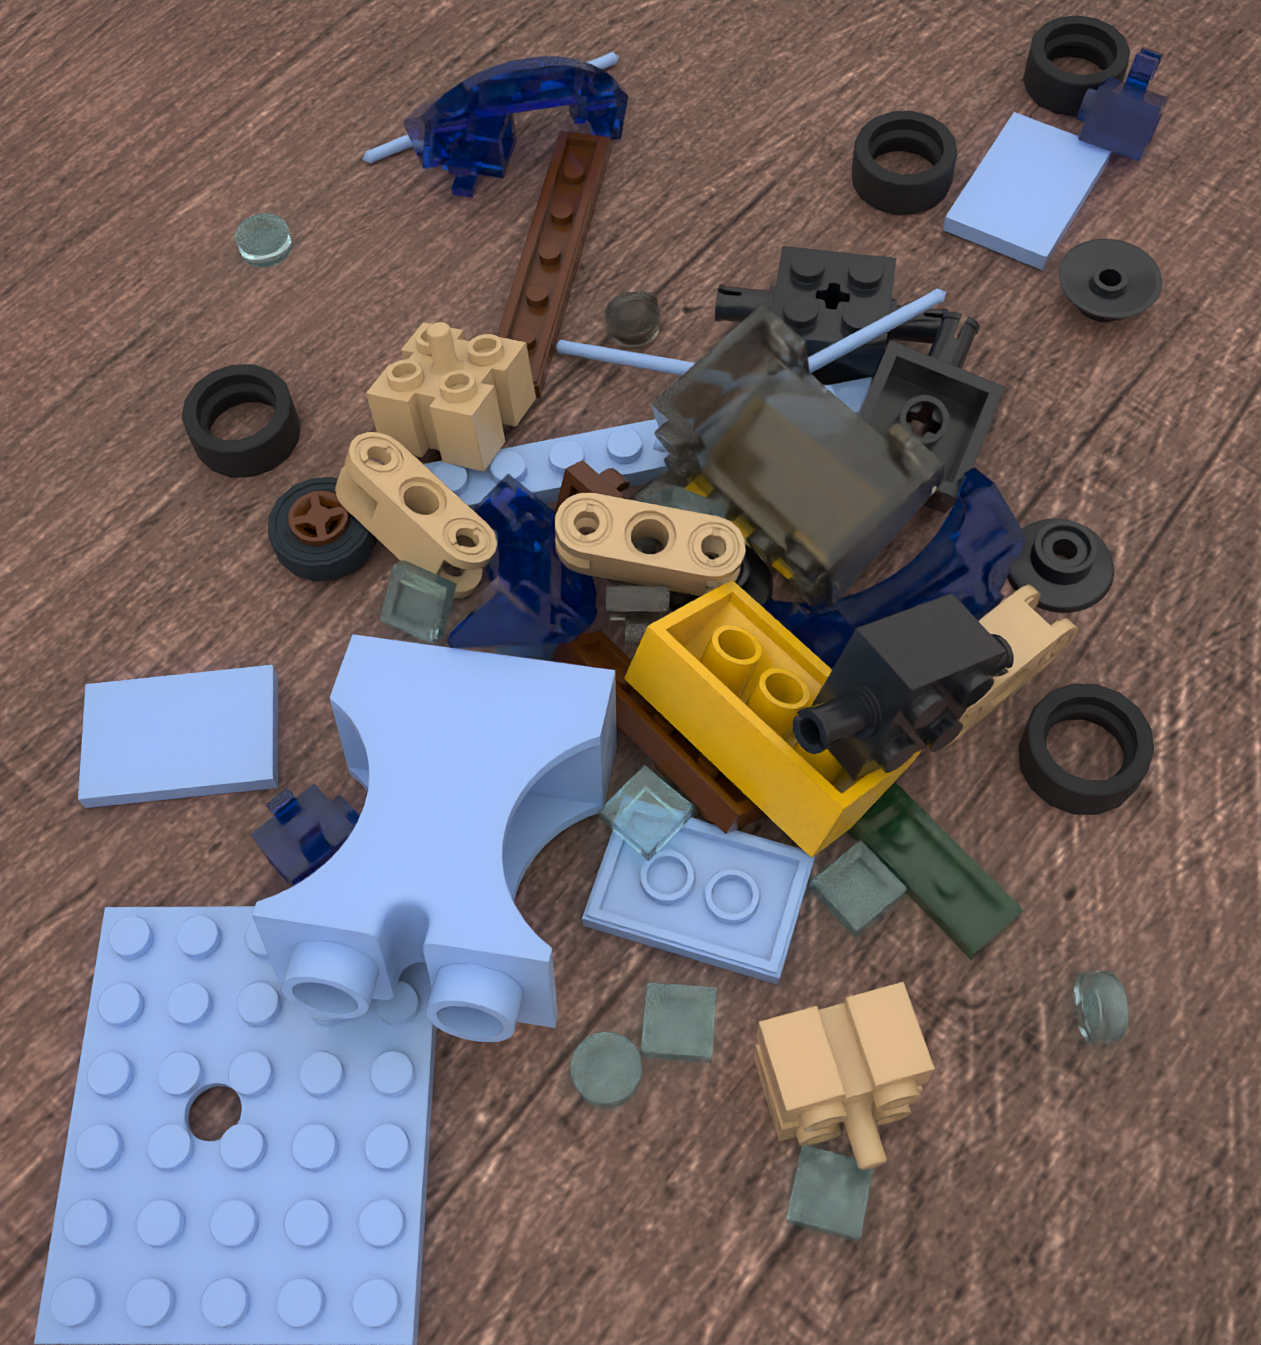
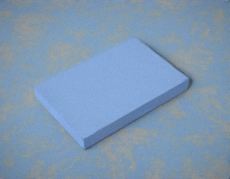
M1014 112L945 216L943 230L1043 270L1106 168L1112 149Z
M274 665L85 684L78 800L85 808L278 788V673Z
M624 798L582 916L583 926L778 985L815 856L811 858L803 849L737 830L725 834L716 824Z

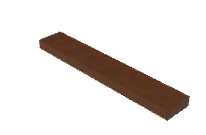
M559 131L498 329V337L526 342L536 398L541 399L611 154V137Z

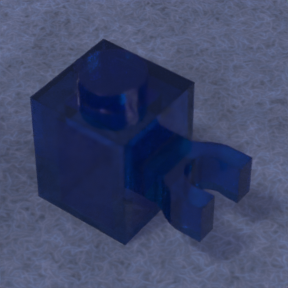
M1142 47L1140 53L1138 52L1134 58L1126 82L1108 76L1098 87V90L1088 89L1076 118L1077 121L1084 123L1078 140L1140 161L1148 150L1169 100V97L1148 90L1163 57L1162 53Z
M451 92L443 113H438L435 116L432 128L433 144L440 149L443 170L456 174L451 187L452 195L473 198L479 175L504 178L517 142L512 101Z
M315 783L297 798L287 787L265 804L273 817L251 833L250 836L267 861L286 883L293 887L322 867L340 849L350 836L360 816L341 795L330 801Z

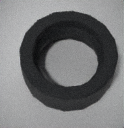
M1080 15L1054 19L1043 24L1032 37L1023 76L1027 93L1040 106L1054 113L1070 116L1094 114L1109 107L1118 97L1128 67L1130 49L1126 38L1114 26L1100 19ZM1068 56L1084 58L1096 64L1102 71L1097 74L1088 75L1072 74L1055 67L1050 61L1055 58Z
M892 111L874 117L861 128L854 144L851 169L853 187L863 201L880 211L902 215L917 214L931 209L946 197L951 186L957 159L956 140L946 125L934 117L923 113ZM907 151L922 156L931 162L933 167L918 174H898L887 171L878 165L874 159L888 152Z
M237 364L212 371L194 385L184 401L182 420L198 458L209 469L228 477H254L271 471L289 458L299 441L301 422L286 383L272 370L254 364ZM258 402L274 407L275 414L268 425L254 435L239 440H222L210 434V428L217 417L231 407L242 403Z
M1069 684L1050 691L1033 708L1018 746L1020 770L1031 790L1050 806L1073 815H1099L1120 807L1137 790L1147 774L1154 754L1152 729L1140 708L1122 693L1098 684ZM1064 720H1086L1102 726L1115 737L1124 753L1121 769L1113 777L1106 780H1085L1069 774L1054 762L1047 749L1046 739L1049 730L1056 723Z

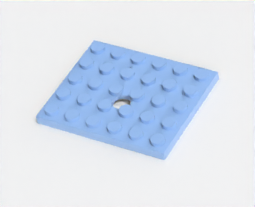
M255 906L105 907L34 1344L417 1345L437 1027L426 1016L432 991L426 962H417L409 965L402 971L394 997L391 1000L372 998L368 1012L358 1018H331L300 1008L284 996L281 990L282 984L278 982L252 917ZM224 1086L235 1090L242 1105L238 1124L229 1128L219 1140L204 1141L196 1138L189 1126V1111L194 1100L202 1092L212 1087Z

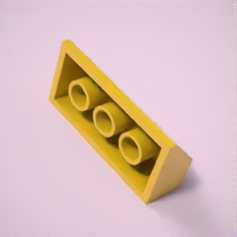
M733 580L724 583L648 625L624 677L637 692L811 858L848 831L914 762L921 752L914 753L906 763L892 772L885 773L881 768L856 780H853L828 749L818 754L806 752L795 738L793 719L799 716L797 714L799 710L811 707L832 669Z

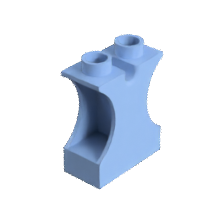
M352 634L330 695V702L349 774L365 788L367 796L359 820L350 836L322 867L295 886L274 896L257 901L252 917L278 982L282 984V993L295 1005L318 1015L339 1019L358 1018L368 1012L372 998L391 1000L394 997L398 979L402 971L409 965L417 962H426L432 987L426 1016L434 1026L442 1031L471 1041L499 1042L510 1038L514 1034L516 1022L556 1028L558 1006L552 948L537 936L525 922L516 908L514 900L527 868L547 843L571 825L589 816L603 812L617 750L615 670Z

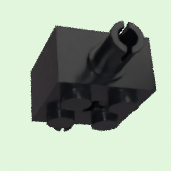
M782 246L776 285H771L770 291L719 284L715 306V321L765 325V331H768L765 375L775 376L905 306L897 305V299L892 298L897 258ZM930 308L798 381L828 386L873 377L878 362L890 340L933 344L941 325V318L945 312H949V309Z
M950 311L943 314L941 325L928 355L894 341H889L878 362L838 459L897 506L896 510L878 530L872 544L881 548L891 547L892 538L908 501L913 500L946 514L960 499L1005 386L962 369L974 337L980 329L979 323L968 316L964 326L960 328L957 338H954V333L962 313ZM913 420L924 424L922 427L923 437L912 433L911 423Z
M952 593L858 627L811 707L799 710L797 712L799 716L794 717L793 732L799 745L811 754H818L828 749L853 780L881 768L885 773L892 772L906 763L914 753L927 747L931 752L939 751L958 736L963 728V724L959 720L966 709L988 693L994 684L993 677L1005 675L1009 672L1007 669L1013 666L1014 655L1012 648L1002 636L990 634Z

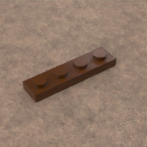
M601 630L561 640L551 657L555 662L615 670L617 730L630 737L653 760L657 771L667 779L672 780L697 805L698 811L708 822L716 824L727 834L762 818L765 813L624 679L632 660Z

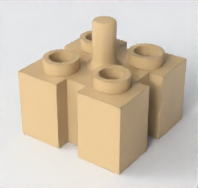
M423 322L401 349L403 360L389 364L366 392L376 431L391 436L414 456L423 457L429 448L439 450L442 462L484 472L506 442L502 425L516 427L536 399L526 342L501 338L492 334L479 335L470 341H466L464 330L450 328L444 322L433 324Z
M904 982L846 997L845 1002L820 1010H818L817 1006L763 1020L758 1024L757 1040L759 1044L755 1047L754 1061L779 1142L797 1137L799 1146L802 1147L819 1144L839 1136L842 1133L839 1123L843 1122L860 1170L875 1168L886 1163L887 1157L876 1126L889 1124L911 1114L909 1105L916 1103L921 1097L920 1095L923 1091L921 1085L928 1082L935 1070Z

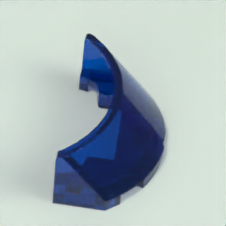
M559 56L531 57L495 65L448 87L412 112L404 120V126L422 168L426 169L448 165L451 156L448 147L456 138L461 136L464 142L474 140L476 138L477 118L570 105L569 113L575 124L585 125L586 121H588L592 135L611 137V140L621 139L628 95L614 77L593 64Z
M973 467L963 474L964 479L958 497L937 534L913 560L889 578L858 593L833 600L786 602L776 601L772 598L762 604V606L826 665L833 669L856 628L951 593L979 621L998 606L1004 598L1000 590L1010 573L1014 559L1021 558L1026 535L997 485Z
M508 473L472 509L493 530L497 546L492 559L485 566L490 584L482 591L481 603L449 633L447 644L454 649L563 644L571 642L580 637L593 624L598 612L596 608L597 591L593 577L568 569L557 555L555 544L556 513Z

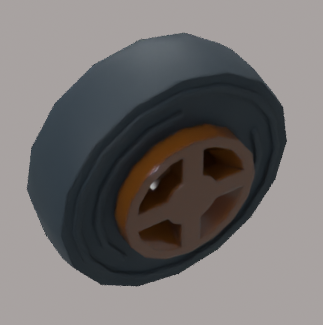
M311 478L292 486L277 499L269 514L268 538L279 562L295 576L311 581L336 580L355 572L369 559L377 543V538L351 515L337 499L335 492L337 478Z

